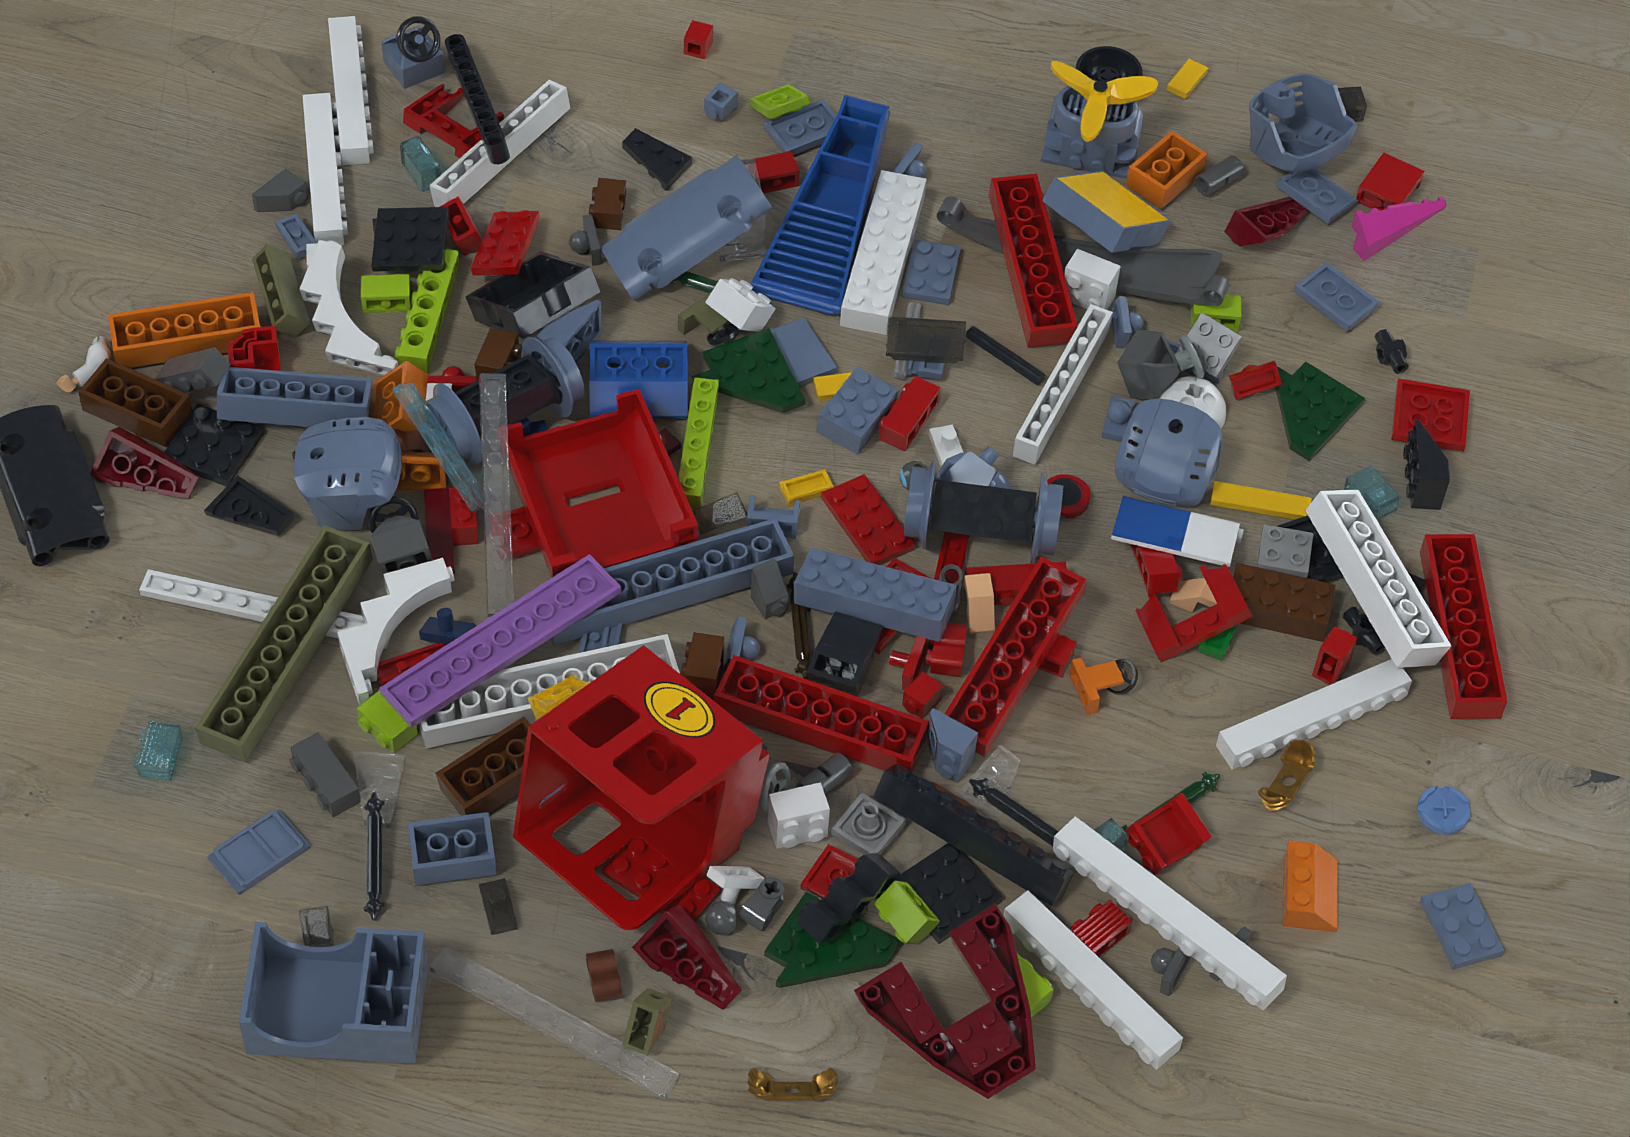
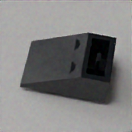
M1415 420L1413 430L1409 429L1408 445H1404L1403 459H1407L1405 479H1409L1406 497L1410 498L1411 508L1441 510L1450 482L1449 462L1419 420Z
M835 611L813 653L807 670L809 680L858 697L884 626Z

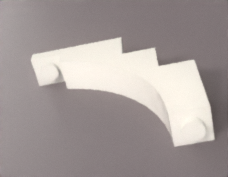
M319 240L299 290L304 301L318 304L312 319L316 331L331 335L325 350L327 358L331 363L384 376L399 366L398 362L391 356H382L379 344L364 334L346 313L340 293L341 271L345 260L342 245L331 240L327 242Z
M443 558L383 574L387 595L360 603L365 624L337 631L339 646L359 706L369 699V695L373 694L370 682L377 681V669L381 653L395 628L418 607L439 596L452 592L451 582L455 581L451 566L446 567Z

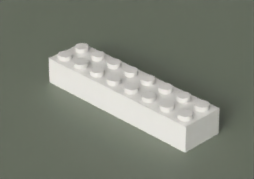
M881 170L841 306L840 326L887 335L925 199L927 179Z
M1359 490L1320 491L1306 509V512L1397 668L1436 665L1450 649L1451 644Z

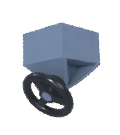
M422 16L410 17L400 25L397 34L381 41L383 61L404 89L444 73L443 53L439 49L441 37L437 26L431 20ZM414 23L424 24L423 27L420 26V25H418V26H415V27H413V28H410V29L406 30L407 27H409L410 25H412V24H414ZM430 30L433 33L434 41L428 34Z

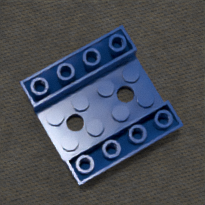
M591 340L589 377L590 418L603 413L617 411L616 395L640 389L652 419H688L687 341ZM611 363H617L620 366L617 368H611L608 365ZM660 363H666L669 366L666 368H660L657 365Z

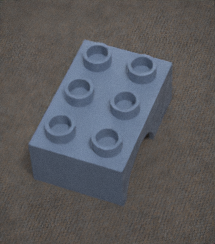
M255 922L239 1019L246 1054L416 1064L428 970L424 931L357 928L355 936L346 943L331 947H310L280 938L270 930L266 922Z

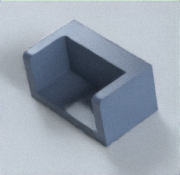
M750 495L747 526L776 518L784 536L796 538L800 500H795L794 511L755 507V495Z

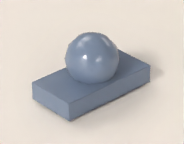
M917 142L914 143L893 172L925 178L926 167L918 160L923 146Z
M1118 296L1110 310L1113 312L1111 320L1116 348H1125L1130 336L1135 335L1137 330L1143 329L1144 321L1140 314L1128 311L1127 297Z
M1111 396L1102 438L1122 442L1134 409V400Z
M736 618L731 629L723 668L724 672L733 655L751 661L760 652L757 640L751 636H744L747 621L745 618Z

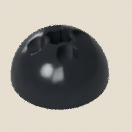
M1100 46L1089 49L1079 57L1076 63V69L1094 81H1104L1107 83L1118 78L1143 75L1142 66L1138 59L1130 52L1118 47Z

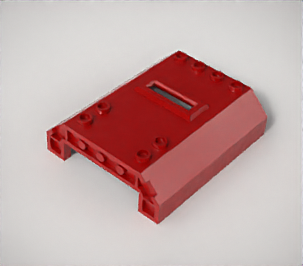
M640 389L616 395L617 411L603 413L596 417L579 420L564 426H557L539 433H532L523 437L521 422L497 428L500 449L551 578L589 554L604 569L698 540V523ZM618 485L620 490L619 493L570 506L567 500Z

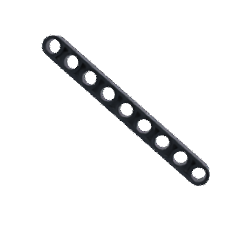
M461 34L450 35L445 39L448 56L488 158L492 164H503L510 158L508 146L466 40Z

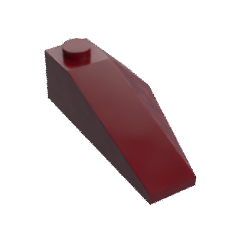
M1292 197L1234 211L1224 232L1238 246L1280 239L1309 213V210Z
M121 427L109 431L90 472L92 476L111 486L156 492L161 495L184 499L190 498L200 477L147 441Z
M680 905L665 911L632 947L650 968L672 977L674 982L679 985L684 984L694 990L696 995L722 1010L743 991L698 924Z

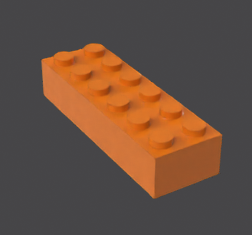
M254 292L108 314L115 362L128 368L164 363L168 358L214 347L220 353H227L229 341H233L234 338L241 335L242 330L260 327Z

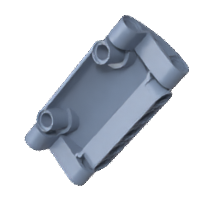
M736 155L717 169H709L629 222L624 226L623 232L601 246V250L627 292L636 301L652 290L651 283L656 288L667 286L672 280L739 235L747 232L752 227L750 216H753L756 220L773 207L741 159Z

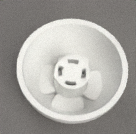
M1187 376L1175 379L1158 397V399L1174 400L1196 407L1214 419L1220 428L1225 423L1226 404L1224 398L1216 386L1203 378L1198 379L1194 376ZM1179 426L1178 429H1174L1173 432L1175 434L1180 433L1182 431V426Z

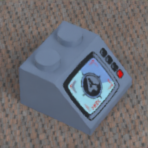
M932 708L929 716L927 743L935 771L943 778L951 779L958 783L974 762L978 732Z

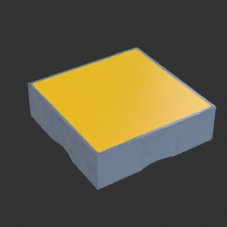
M1103 170L1054 177L1042 200L1111 253L1129 250L1133 247H1147L1160 244L1172 222Z

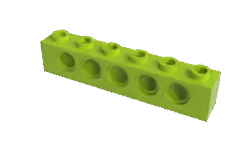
M446 249L444 270L423 271V274L419 273L417 279L418 290L412 294V310L408 309L406 315L407 326L401 330L400 340L402 343L401 346L396 347L395 360H398L399 365L408 361L428 374L459 271V251Z
M694 378L678 477L694 514H701L718 403L719 380Z

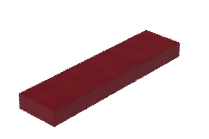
M449 487L424 489L427 543L432 559L443 558L446 567L451 566L453 573H455Z

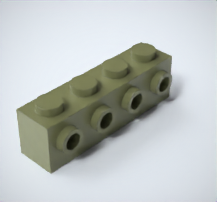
M266 244L252 258L268 314L272 326H276L277 331L297 337L310 324V320L299 290L289 253Z

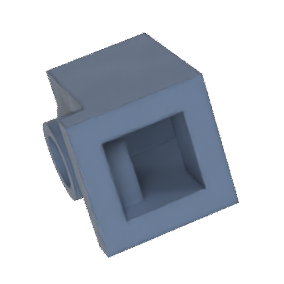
M720 82L704 98V111L711 119L718 118L723 121L733 109L736 110L738 108V91Z

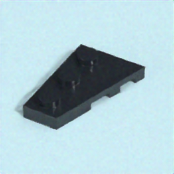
M636 128L622 141V148L638 164H642L648 170V174L661 183V187L665 191L692 164L691 156Z
M238 475L204 510L207 516L279 536L295 519L292 512Z

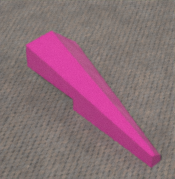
M1441 196L1432 202L1424 199L1421 204H1415L1412 201L1390 205L1382 211L1373 208L1370 210V213L1355 212L1352 228L1357 235L1353 250L1365 261L1446 208L1445 200Z

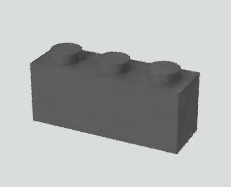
M214 347L168 358L155 377V380L187 393L217 386L231 364Z
M319 732L291 746L292 758H290V763L295 772H301L304 776L303 781L310 792L314 790L317 795V802L323 811L327 809L331 816L335 817L361 803L359 788Z

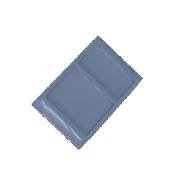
M277 810L276 812L272 811L216 847L214 852L208 856V859L238 895H241L311 847L297 831L296 827L290 823L280 810Z

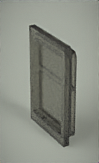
M890 317L886 356H891L894 360L951 364L963 361L964 344L966 342V321Z

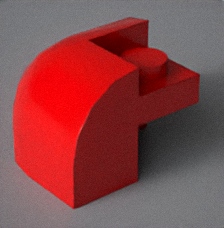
M276 326L242 330L241 335L234 338L233 341H229L228 359L231 364L229 367L281 371Z

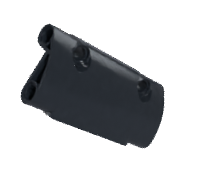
M56 405L33 406L0 417V490L18 540L26 546L32 564L38 567L48 565L54 560L58 550H96L108 545L110 538L103 522L105 513L102 501L73 429H67L60 408Z

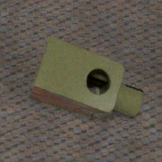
M650 988L644 990L633 1001L622 1046L648 1056L665 1030L673 1000L672 997ZM642 1028H649L645 1034L641 1032Z

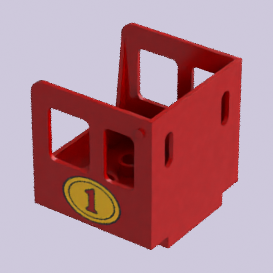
M643 645L528 726L513 838L616 926L624 930H635L694 886L696 882L703 879L707 875L710 866L721 865L739 851L743 830L755 821L770 753L762 748L763 740ZM564 784V786L558 792H556L550 798L541 803V801L545 797H547L549 794H551ZM592 805L600 806L620 823L617 829L582 855L572 854L552 836L554 832ZM633 839H641L655 853L662 855L666 862L675 870L639 899L629 901L600 878L594 870L628 845Z

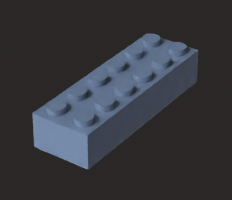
M229 367L220 380L217 392V419L311 427L315 424L334 419L369 417L372 405V379Z
M811 547L794 582V604L832 614L837 611L883 625L885 628L940 642L956 606V585Z

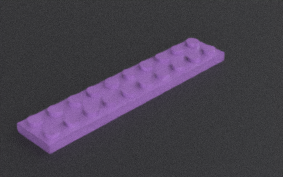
M589 554L380 687V694L402 719L413 728L621 593V586Z

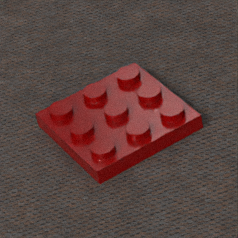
M1398 378L1391 440L1408 443L1409 429L1413 430L1415 420H1419L1439 448L1464 452L1470 390Z

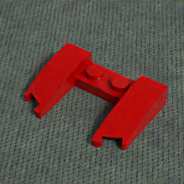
M441 84L404 108L403 123L418 133H422L425 130L454 147L455 156L461 158L481 140L477 127L470 131L445 115L464 95L461 88H458L454 94L444 91L445 84ZM498 112L496 117L500 123L504 120V114Z
M1223 564L1222 568L1208 569L1207 565L1199 567L1217 602L1216 605L1174 626H1171L1156 594H1148L1149 600L1141 609L1137 608L1135 610L1161 663L1253 617L1226 564Z

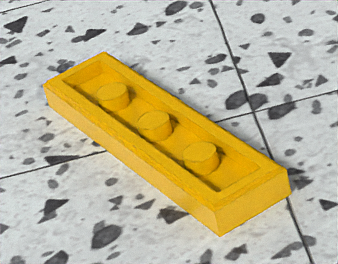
M1214 481L1210 505L1295 520L1308 515L1306 509L1311 504L1312 498Z

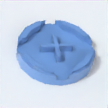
M1433 786L1425 790L1419 798L1417 814L1421 823L1434 833L1443 835L1455 834L1464 829L1469 821L1470 805L1468 799L1453 787L1445 786L1444 788H1438V786Z

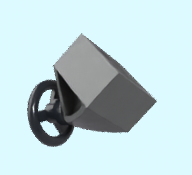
M392 496L389 502L372 507L368 516V526L372 533L370 537L383 574L433 561L419 521L418 512L410 501L402 497ZM386 505H401L395 513H389L388 515L378 513ZM409 511L411 518L404 515ZM376 522H382L378 527L376 526Z

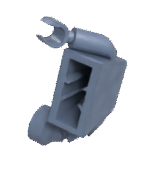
M987 446L980 457L968 451L967 453H959L947 458L940 468L938 475H935L934 482L936 480L1006 489L1011 487L1006 477L992 467V464L1000 454Z

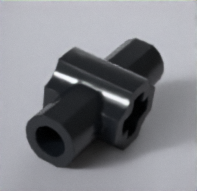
M1387 329L1378 331L1375 334V340L1378 343L1376 352L1380 364L1389 363L1396 374L1405 372L1409 366L1405 360L1407 351L1403 339L1394 340Z
M1351 607L1344 612L1343 619L1353 629L1352 635L1357 637L1355 645L1367 646L1374 655L1380 653L1385 646L1367 615L1361 614L1356 607Z

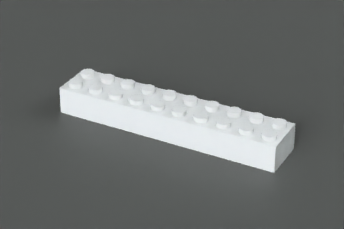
M668 634L502 669L419 723L425 749L496 734L523 716L532 724L536 721V718L527 698L550 688L571 675H575L577 679L585 682H592L643 645L680 673Z

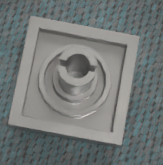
M1204 313L1200 314L1187 335L1195 348L1203 370L1217 379L1243 340L1242 336ZM1180 346V348L1178 349L1177 352H1179V351L1182 352V351H1183L1181 346Z
M1263 524L1257 567L1307 578L1313 533Z
M861 792L831 828V835L863 855L872 853L881 855L904 827L906 819Z

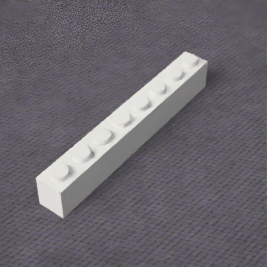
M355 16L328 18L342 166L370 163L369 154H373L374 151L372 140L367 138L372 137L371 123H366V120H370L369 106H364V104L368 103L367 90L362 89V87H367L366 73L361 74V71H365L364 57H359V55H363L362 41H358V39L362 38L361 25H356Z
M548 80L499 123L510 153V158L507 162L499 165L492 164L482 140H480L430 184L434 206L440 207L456 197H459L464 204L570 109L567 87Z
M330 93L302 95L315 241L318 243L319 240L326 242L331 240L344 245L343 235H348L347 221H342V218H346L345 203H340L341 200H345L344 187L339 186V183H343L342 169H337V166H342L341 153L336 152V149H340L339 135H334V132H339L337 118L333 119V116L337 115L336 102H331Z
M1090 304L1015 438L1013 457L1034 465L1037 463L1110 331L1113 312Z
M1392 659L1220 731L1216 747L1232 770L1240 766L1246 767L1258 758L1269 757L1277 750L1287 747L1292 740L1314 738L1326 729H1335L1347 720H1356L1368 711H1376L1389 702L1404 699L1408 695L1412 680L1403 668H1397Z
M1026 891L1004 909L1003 916L1010 925L1012 934H1015L1022 941L1024 947L1029 952H1034L1041 959L1046 969L1054 971L1066 988L1072 989L1079 995L1082 1003L1086 1007L1092 1008L1106 1026H1111L1126 1045H1131L1138 1052L1143 1062L1151 1064L1157 1070L1180 1051L1183 1037L1029 891Z

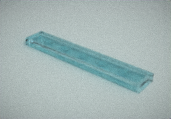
M413 383L398 384L393 389V393L469 509L474 512L490 507L492 505L491 501Z

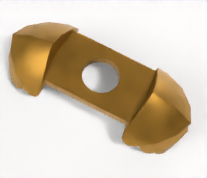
M1292 740L1290 742V745L1285 748L1284 754L1280 756V760L1284 765L1269 788L1261 787L1258 790L1259 797L1269 811L1281 809L1293 802L1294 796L1308 773L1313 770L1316 754L1313 745L1306 740ZM1291 776L1296 779L1293 785L1285 786L1281 784V780L1285 777Z
M752 1068L748 1073V1091L757 1098L766 1101H819L830 1097L837 1091L838 1074L833 1068H828L827 1071L821 1072L820 1075H813L812 1082H772L771 1075H765L762 1071H758L757 1068ZM795 1088L800 1090V1092L791 1094L785 1090Z

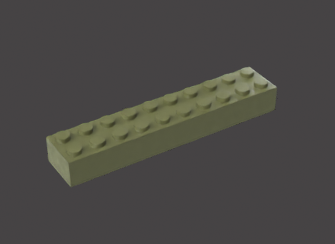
M323 526L195 727L200 744L243 762L248 761L372 562L373 556L369 542L329 526Z

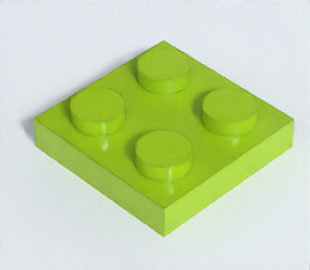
M790 84L749 98L750 106L769 119L781 118L787 112L800 111L803 106L810 104L809 96Z

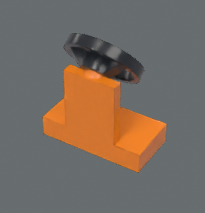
M1077 658L1071 661L1069 676L1087 715L1097 713L1100 697L1097 690L1107 688L1116 695L1126 694L1136 685L1138 670L1132 662L1126 659H1118L1086 667L1082 658ZM1124 663L1130 664L1133 669L1132 681L1128 679V674L1123 669ZM1124 682L1130 684L1121 691H1114L1110 688L1124 684Z

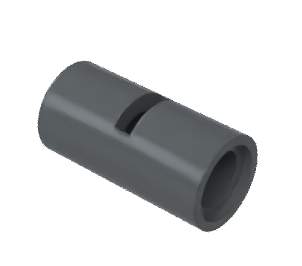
M1231 155L1196 176L1194 180L1195 186L1203 196H1209L1244 174V167L1236 156Z
M835 753L799 781L796 787L821 782L824 794L826 795L853 773L852 766L842 754Z

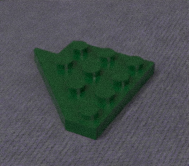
M770 328L703 351V358L709 370L692 376L693 383L694 378L719 380V393L782 413L806 405L805 398Z
M1305 361L1293 375L1278 367L1282 385L1275 387L1289 449L1310 462L1364 404L1365 398Z
M807 890L765 949L764 956L785 967L776 980V987L783 988L886 967L900 947V940L858 919L853 924L849 922L844 924L840 928L841 934L834 941L819 943L797 924L802 915L801 910L804 905L809 901L822 899Z

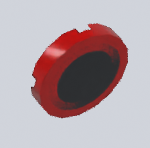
M1059 474L1047 480L1048 484L1063 486L1061 516L1074 518L1087 510L1091 496L1090 489L1083 480L1069 474Z

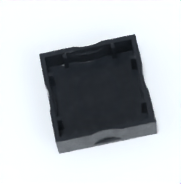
M541 251L524 261L518 274L502 275L465 297L476 322L498 330L518 333V337L525 338L600 293V289L590 266L574 261H566L558 256Z

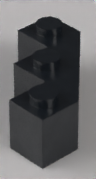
M880 854L862 855L855 863L856 869L851 876L834 879L828 887L829 892L824 899L809 901L804 905L801 910L802 915L797 924L819 943L834 941L841 934L840 928L847 922L853 924L866 913L869 903L873 899H878L901 874Z

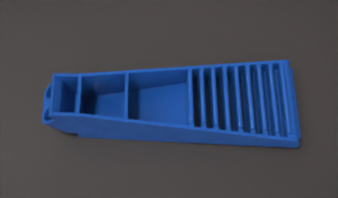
M844 95L838 114L751 282L753 286L752 291L756 294L765 293L767 294L766 297L830 315H841V306L852 272L882 153V144L885 139L890 116L889 106Z

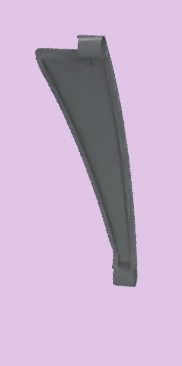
M949 196L945 198L936 215L939 222L993 250L1003 253L994 220L975 217L956 197ZM1054 236L1064 274L1065 267L1075 251L1079 249L1120 265L1116 289L1118 292L1165 301L1218 306L1222 304L1230 287L1227 279L1222 276H1214L1222 260V254L1216 251L1133 247L1129 250L1111 253L1096 242Z

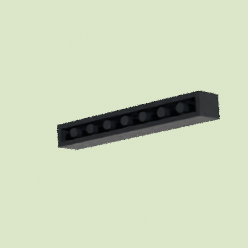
M895 764L886 769L873 795L875 799L1051 906L1063 898L1075 873L1064 862L1054 860L1046 855L1041 848L1031 846L1023 841L1018 834L1006 831L996 821L986 819L978 814L977 810L973 807L956 801L953 795L933 787L930 781L915 776L905 766Z

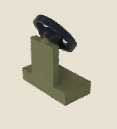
M709 293L678 314V331L685 335L701 324L710 332L707 335L708 343L710 345H717L734 338L739 333V328L734 324H728L730 321L705 303L711 294Z

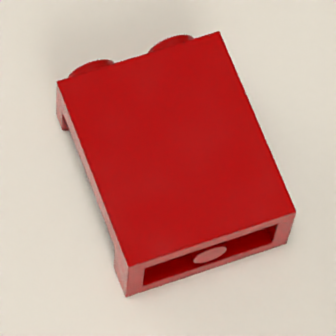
M1383 152L1359 185L1356 199H1358V203L1370 209L1377 208L1379 211L1385 210L1390 205L1405 203L1414 189H1418L1421 186L1425 171Z
M1183 793L1124 830L1129 844L1137 849L1142 857L1143 865L1153 875H1156L1212 838Z

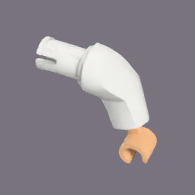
M100 336L98 341V337L93 340V345L88 350L86 363L72 373L74 378L71 380L67 375H64L56 382L57 385L65 392H71L76 387V384L82 387L106 358L110 359L111 352L108 348V340Z

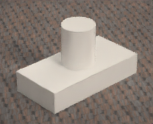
M953 424L929 429V437L941 467L947 458L963 453Z
M710 866L707 873L710 879L724 888L720 899L731 904L736 903L741 889H757L765 879L751 867Z

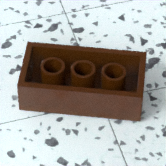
M107 358L78 391L83 411L164 447L170 443L193 411L189 394Z
M1236 563L1233 579L1253 616L1240 624L1320 642L1324 641L1332 608L1335 584Z
M524 716L435 773L440 790L461 816L491 812L519 793L528 726L531 725Z

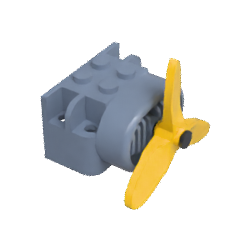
M1051 61L1052 72L1068 86L1063 88L1054 99L1045 135V146L1041 162L1089 172L1103 170L1110 176L1127 179L1129 166L1136 159L1144 114L1138 109L1136 101L1154 94L1158 88V81L1149 76L1118 78L1107 83L1104 81H1094L1065 63Z

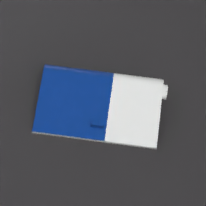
M1123 496L1111 539L1222 566L1226 564L1227 567H1230L1235 543H1241L1244 529L1239 528L1240 523Z

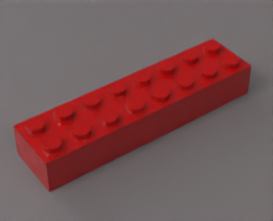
M1037 173L992 178L989 189V199L1027 348L1069 343L1078 327L1045 203L1042 201L1044 197Z
M1425 534L1420 549L1424 579L1426 580L1425 584L1430 611L1451 644L1450 649L1440 659L1450 719H1501L1508 701L1475 534Z
M1042 556L945 712V715L978 732L975 752L983 757H986L1085 593V578Z
M733 655L714 694V701L738 721L834 754L840 753L846 758L884 771L897 764L907 767L910 773H912L927 740L928 720Z

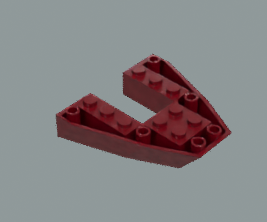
M996 904L949 932L952 944L989 1000L987 1004L956 1023L943 1029L902 962H899L854 990L858 1001L868 1014L933 1067L987 1099L1036 1070L1030 1005L1011 927Z

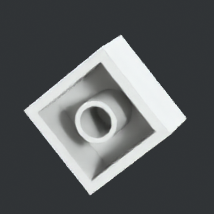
M1077 249L1065 267L1064 274L1072 304L1088 309L1090 304L1108 310L1116 295L1120 265Z
M733 278L730 280L720 279L705 302L740 330L755 332L762 331L776 309L769 304L771 300L768 297L752 291L753 286L744 280L737 281Z
M821 782L769 794L768 825L776 849L783 847L791 848L800 843L808 841L817 842L828 837L830 808Z

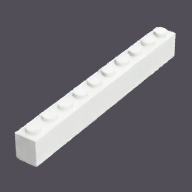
M1076 816L1054 836L1053 851L1059 859L1067 861L1074 866L1080 875L1087 876L1095 882L1101 891L1108 892L1116 898L1122 907L1129 908L1137 914L1143 923L1150 924L1158 930L1164 939L1171 940L1179 946L1185 955L1195 958L1206 971L1213 972L1220 977L1227 987L1237 990L1251 1005H1256L1264 1011L1284 990L1286 974Z

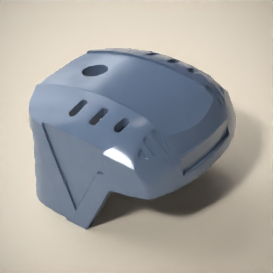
M1303 73L1278 80L1257 93L1249 104L1251 151L1268 164L1289 173L1312 170L1329 162L1348 148L1357 131V123L1346 114L1337 85L1315 75ZM1295 82H1302V85L1291 88L1287 86ZM1295 92H1303L1302 95L1295 96ZM1296 101L1303 102V104L1295 106ZM1269 113L1279 117V122L1274 124L1269 119Z
M1169 399L1142 401L1133 410L1119 451H1117L1115 463L1116 478L1133 493L1151 501L1178 507L1197 506L1205 497L1218 473L1223 448L1221 428L1207 413L1196 407ZM1179 426H1182V431L1180 433L1175 434L1173 432L1174 429H1178ZM1139 428L1143 430V433L1140 434L1136 432V429ZM1132 440L1139 445L1137 447L1131 445ZM1199 450H1209L1210 454L1199 453ZM1127 454L1133 455L1134 459L1128 458ZM1195 463H1205L1206 467L1195 466ZM1196 475L1199 476V479H1191L1190 476Z
M349 417L329 420L315 424L303 432L298 439L295 451L294 478L320 527L323 528L326 525L336 530H360L367 508L379 506L391 500L401 474L402 455L399 439L394 429L385 421L370 417ZM346 476L345 485H344L343 477Z

